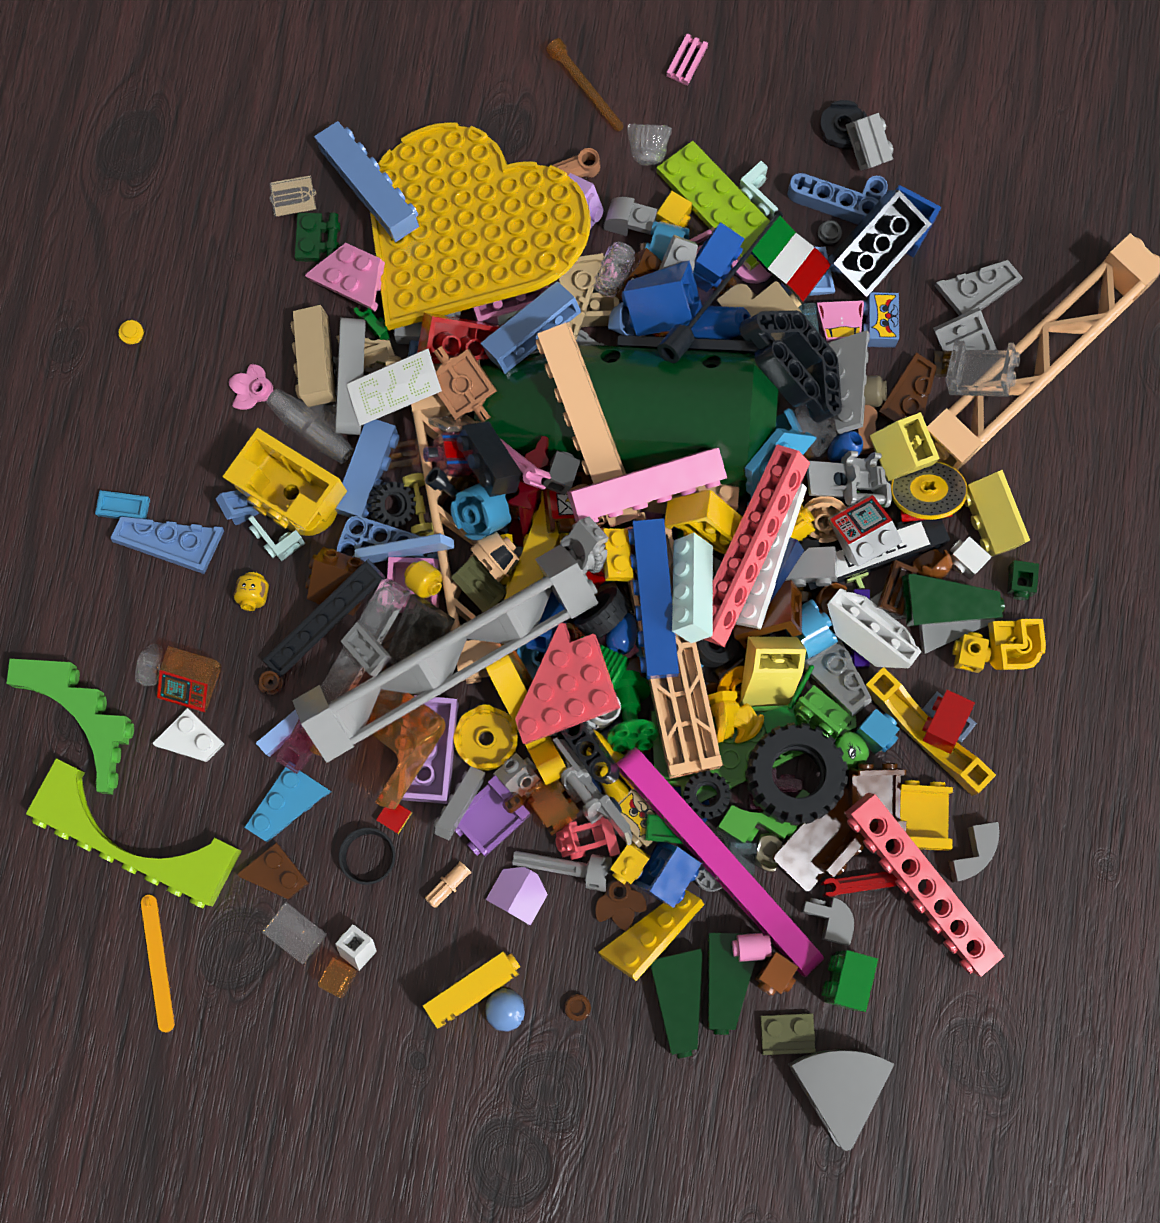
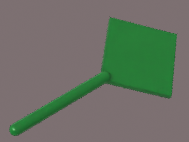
M814 665L809 666L788 706L761 713L764 716L763 723L767 734L773 728L778 726L784 727L787 723L798 725L793 706L810 677Z

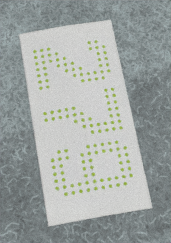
M429 349L347 384L359 426L442 391Z

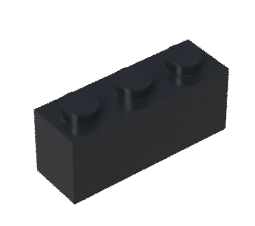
M490 422L462 425L459 437L457 438V447L466 458L469 467L474 471L480 485L484 487L489 497L517 492L523 474Z

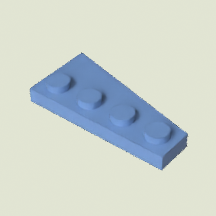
M120 517L111 540L125 547L205 574L224 533L223 527L215 526L214 528H206L196 524L187 526L178 525L176 522L166 521V523H159L148 519Z

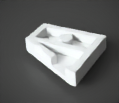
M188 708L153 742L158 748L204 762H208L224 745Z

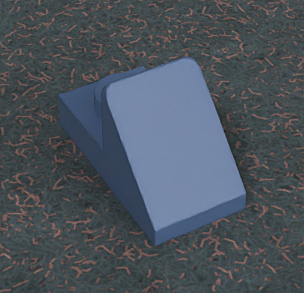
M238 490L220 493L216 498L226 519H232L235 525L243 523L250 516L254 517L259 514L253 508L254 505L249 503L247 497Z

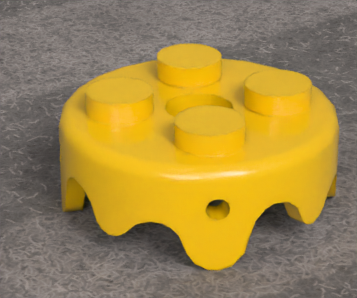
M479 705L462 715L453 737L459 756L469 766L479 770H493L501 767L506 760L514 755L518 745L517 728L512 718L505 711L490 705ZM484 732H490L494 736L493 742L488 746L482 745L479 742V737Z

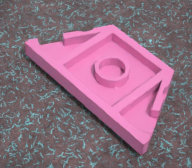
M345 243L307 272L305 277L376 312L378 304L375 302L376 293L381 289V276L385 263L380 258Z

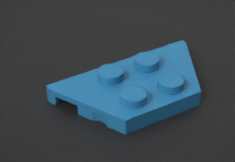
M777 428L745 467V476L747 477L746 492L751 494L752 498L777 444L798 450L804 455L817 438L809 432L802 434L796 430L787 431L786 429Z

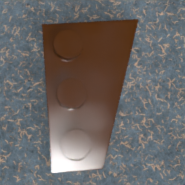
M916 352L891 389L887 400H884L877 414L891 424L920 412L923 418H925L926 403L931 392L937 366Z

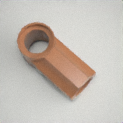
M585 148L579 155L552 166L566 172L567 176L572 173L580 178L594 177L600 171L599 154L592 148ZM587 160H593L595 162L591 166L583 164Z

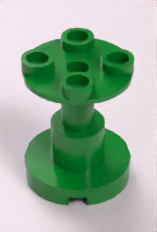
M626 670L614 690L621 703L619 716L622 717L623 722L613 727L607 735L608 742L612 745L613 751L618 753L631 750L633 747L642 751L649 750L653 747V741L659 735L658 727L653 722L638 719L637 716L641 711L640 703L650 694L648 679L646 676L645 678L641 677L638 671Z

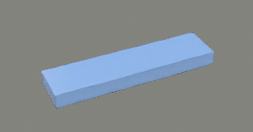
M439 533L357 548L355 550V557L362 561L369 559L372 563L386 561L388 557H408L454 549V540Z

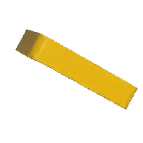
M506 655L487 666L486 670L518 730L515 718L526 697L527 691L509 655ZM550 736L525 744L546 786L561 778V774L567 768Z

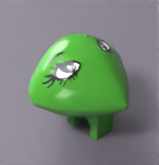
M848 731L835 739V746L837 748L841 747L844 753L842 759L847 761V770L849 768H858V763L866 762L869 756V749L861 736Z

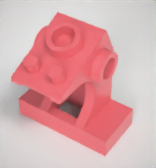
M604 816L593 824L587 823L577 826L576 821L562 825V830L556 833V847L561 852L562 858L570 856L571 860L580 859L586 856L585 852L607 846L611 858L621 854L614 828ZM592 829L595 843L580 846L577 833Z

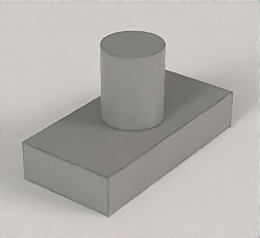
M356 622L341 640L342 644L369 675L376 676L392 658L361 623Z

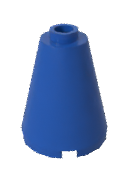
M709 306L691 330L694 339L732 340L741 335L740 323L751 317V315L743 307Z

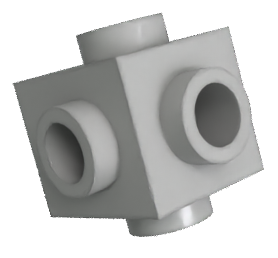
M517 753L506 760L493 773L512 794L518 793L521 797L540 780L534 772L537 767L528 757L523 760Z

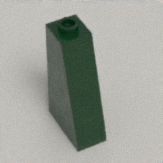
M908 574L901 577L907 627L1003 617L1002 612H1004L1005 604L999 591L917 574Z
M708 933L707 1029H713V1035H729V1030H736L755 961L739 962L738 956H733L732 941L737 940V935H743V933Z
M701 949L655 959L650 965L670 1054H677V1059L692 1056V1050L698 1049L702 967Z

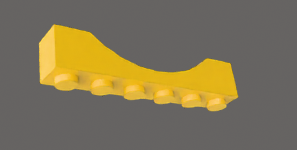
M884 667L865 685L871 699L886 714L893 717L897 724L971 796L978 794L996 776L977 756L959 743H956L952 753L949 754L924 742L923 738L926 732L922 731V728L929 716L918 706L903 685Z

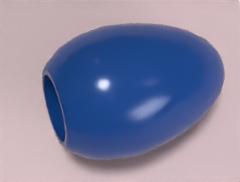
M855 431L838 434L829 445L827 451L829 461L831 463H841L842 457L848 451H857L859 456L863 449L862 437Z
M627 613L623 620L606 634L607 648L622 655L629 653L633 649L637 639V622L635 617L631 613Z

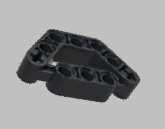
M797 310L761 311L740 323L739 328L742 337L748 342H753L759 348L755 352L756 364L792 406L800 407L806 404L810 417L816 423H821L841 413L842 401L838 357L802 312Z

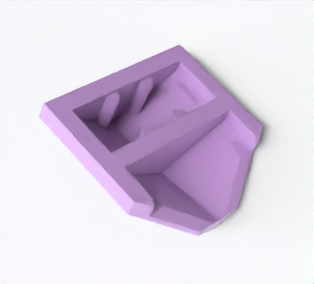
M526 867L502 870L486 900L531 925L548 894L538 874Z

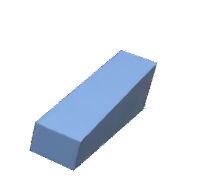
M296 709L256 742L267 756L270 757L303 727Z

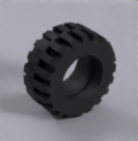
M787 723L784 727H775L759 740L747 761V770L745 771V779L748 781L747 790L754 798L753 803L756 807L760 806L764 810L763 814L768 818L772 816L776 818V822L782 824L784 822H788L790 825L809 824L825 816L842 798L844 794L843 789L847 785L848 780L845 771L848 769L847 761L842 759L844 753L841 747L837 748L834 742L836 740L831 735L829 737L823 734L824 730L819 727L813 729L810 728V724L801 723V725ZM787 751H800L815 761L820 771V781L812 794L803 798H793L777 788L772 778V768L775 760L781 754Z

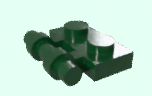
M298 213L295 247L296 261L320 262L321 253H327L328 257L339 248L337 234L340 232V223L338 222L339 215L337 213H330L329 221L323 222L322 213ZM322 233H328V241L325 243H321Z

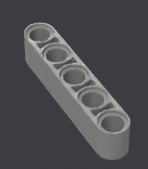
M340 317L336 434L360 435L361 426H359L347 384L363 377L365 319Z

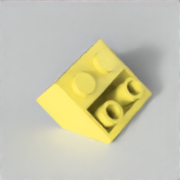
M921 412L896 421L869 436L875 452L882 454L879 462L885 470L887 482L932 466L940 459Z

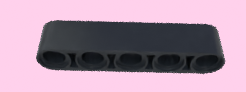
M587 721L578 724L580 725V731L575 736H573L575 726L562 730L561 733L592 778L604 784H612L618 779L620 775L618 765ZM594 745L593 753L587 756L588 747ZM608 765L607 774L601 777V769L603 766Z

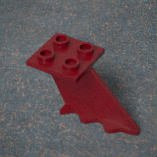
M542 436L536 448L525 455L529 462L544 471L547 470L550 464L548 458L549 439L546 436ZM522 477L518 486L520 490L518 496L508 501L509 505L517 506L508 534H512L515 546L524 548V538L526 534L530 533L533 525L532 518L535 511L539 509L543 489L524 483Z

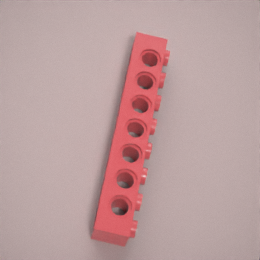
M778 444L775 447L713 579V636L704 639L722 647L726 645L810 465V462L798 450Z
M867 793L844 812L849 818L847 820L848 825L856 833L860 832L865 838L863 841L864 845L872 853L876 852L881 858L879 861L880 865L888 873L892 872L898 879L895 881L896 885L905 894L908 892L914 899L911 902L918 912L921 914L924 912L930 919L927 922L934 932L943 935L946 939L943 942L950 952L959 955L962 959L959 963L967 973H974L982 977L1004 957L1002 952L875 794ZM876 818L878 828L876 831L871 832L869 824L871 820ZM889 839L894 841V848L891 852H887L885 847ZM909 859L910 869L907 872H903L902 863ZM924 879L926 881V889L923 892H919L918 884ZM941 900L942 909L939 912H935L934 905L936 901ZM957 920L958 928L955 932H951V923ZM973 940L974 948L971 952H967L966 946L969 941Z

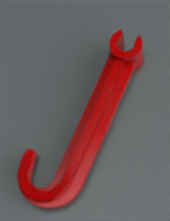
M910 868L902 870L903 872H907ZM881 872L840 879L829 878L822 881L820 885L829 884L832 886V892L822 894L825 898H831L841 894L897 886L895 881L898 879L892 872Z

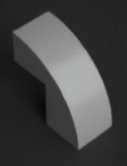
M998 822L975 825L968 828L973 858L949 862L952 883L971 878L988 865L998 846Z

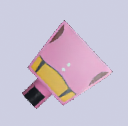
M864 301L817 303L814 314L819 333L827 343L861 332Z

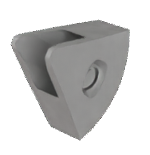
M841 1049L810 1053L788 1064L834 1143L843 1150H851L894 1064L871 1054Z

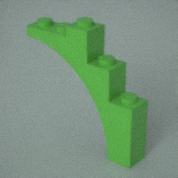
M10 659L7 684L14 688L32 690L49 696L75 717L86 733L93 750L97 770L96 791L102 794L113 795L114 788L118 786V773H115L116 763H119L121 759V748H118V745H129V738H132L134 734V724L131 723V719L126 716L102 715V711L106 710V696L98 689L75 688V685L79 682V670L71 662Z

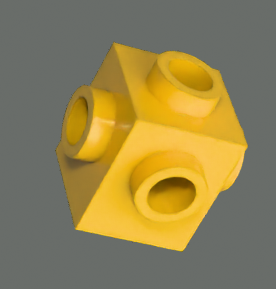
M968 632L959 640H956L952 654L956 655L954 668L975 673L982 671L985 662L988 663L991 655V648L988 647L989 640L982 638L983 635L974 632Z

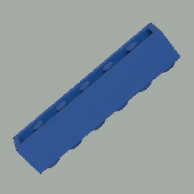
M664 518L633 521L632 529H628L629 545L634 544L635 554H631L630 557L632 569L637 571V580H633L634 596L639 595L640 605L635 606L636 621H641L642 631L637 632L639 647H644V657H640L641 673H646L647 679L678 677L675 633L672 632V595Z

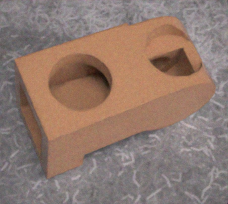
M865 405L863 427L854 430L863 439V449L859 455L875 452L869 436L876 432L875 421L878 414L876 409L870 405Z

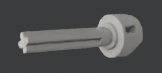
M515 851L512 865L580 878L585 877L587 889L606 892L605 876L611 871L612 858L592 854L590 861L586 864L579 861Z

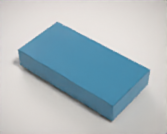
M100 490L95 514L100 517L120 519V517L147 519L150 498Z

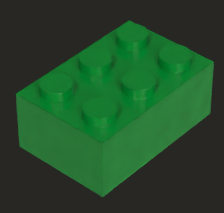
M848 950L836 951L834 956L831 955L827 970L831 971L829 981H824L821 996L825 997L824 1003L853 1011L866 1012L878 958Z

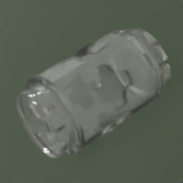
M614 242L612 246L608 247L594 277V280H596L594 283L596 291L608 297H614L621 291L635 261V251L633 248L622 242Z

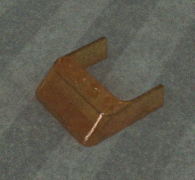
M381 689L366 725L415 696L411 693ZM422 704L372 734L393 750L398 758L396 770L376 800L379 806L393 810L396 809L445 730L443 717L426 704ZM313 744L310 751L322 756L315 744Z

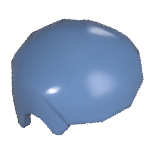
M502 988L493 992L488 998L485 1007L488 1023L498 1031L508 1032L516 1029L521 1024L525 1015L522 997L512 989Z

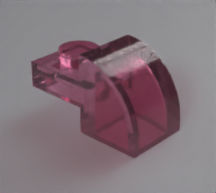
M299 719L291 736L285 741L276 759L277 762L296 774L305 767L317 749Z

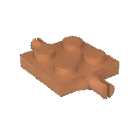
M442 346L437 348L438 350H435L433 353H435L442 364L436 371L442 390L437 394L454 419L457 420L466 413L474 411L481 422L488 420L490 416L482 405L487 398L497 392V389L473 354L467 349L459 356L449 358Z

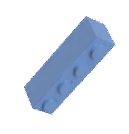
M557 281L494 333L489 335L481 342V345L488 358L506 374L537 349L536 340L539 339L538 333L570 322L581 313L580 307L575 297Z
M377 419L364 424L342 483L347 493L335 508L337 514L349 518L353 516L366 518L372 514V512L367 510V507H371V503H367V499H372V496L369 495L370 491H376L374 487L383 483V480H381L382 473L387 471L390 466L391 457H389L392 448H396L399 441L395 425Z

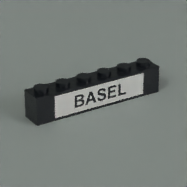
M942 519L918 520L911 523L901 521L895 524L902 543L859 567L848 562L842 547L839 548L838 545L831 546L835 547L837 552V583L845 582L849 578L866 572L870 573L890 566L894 560L901 562L932 549L945 546L950 541ZM806 583L804 587L807 592L815 593L824 586H817L816 583Z

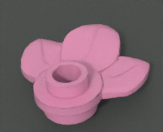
M250 364L247 374H235L229 379L230 388L237 393L232 405L236 409H251L257 402L267 401L273 395V385L266 379L265 371L259 365Z

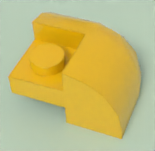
M1019 619L1017 621H992L988 623L991 646L989 662L994 669L1025 670L1033 668L1039 662L1042 654L1045 653L1046 642L1043 619Z

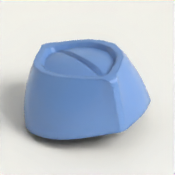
M623 302L615 306L611 311L608 328L624 336H635V330L629 324L628 306H625Z

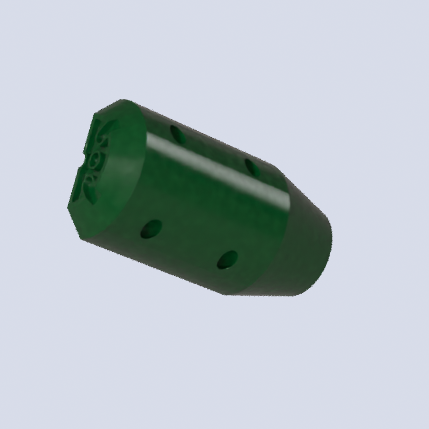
M578 344L626 474L711 448H719L727 478L720 480V483L739 487L738 499H747L751 496V494L746 492L747 477L745 476V467L776 430L778 388L756 364L755 353L687 350L677 363H671L661 358L657 348ZM539 350L530 353L506 374L493 362L483 364L481 368L497 389V392L487 398L482 405L490 416L485 422H490L499 438L525 458L527 453L536 448L541 437L546 436L549 439V460L557 451L568 452L574 458L580 460L577 472H584L581 462L584 460L581 450L577 451L573 443L572 437L575 436L572 426L568 427L565 422L563 413L566 412L563 402L559 403L556 398L554 389L557 388L554 378L550 379L547 374L545 364L548 362L545 354L541 355ZM474 412V423H481V420ZM574 480L572 486H577L578 480Z

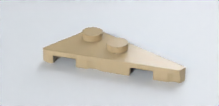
M603 253L580 256L575 264L559 278V283L575 297L581 313L569 322L576 340L604 260Z

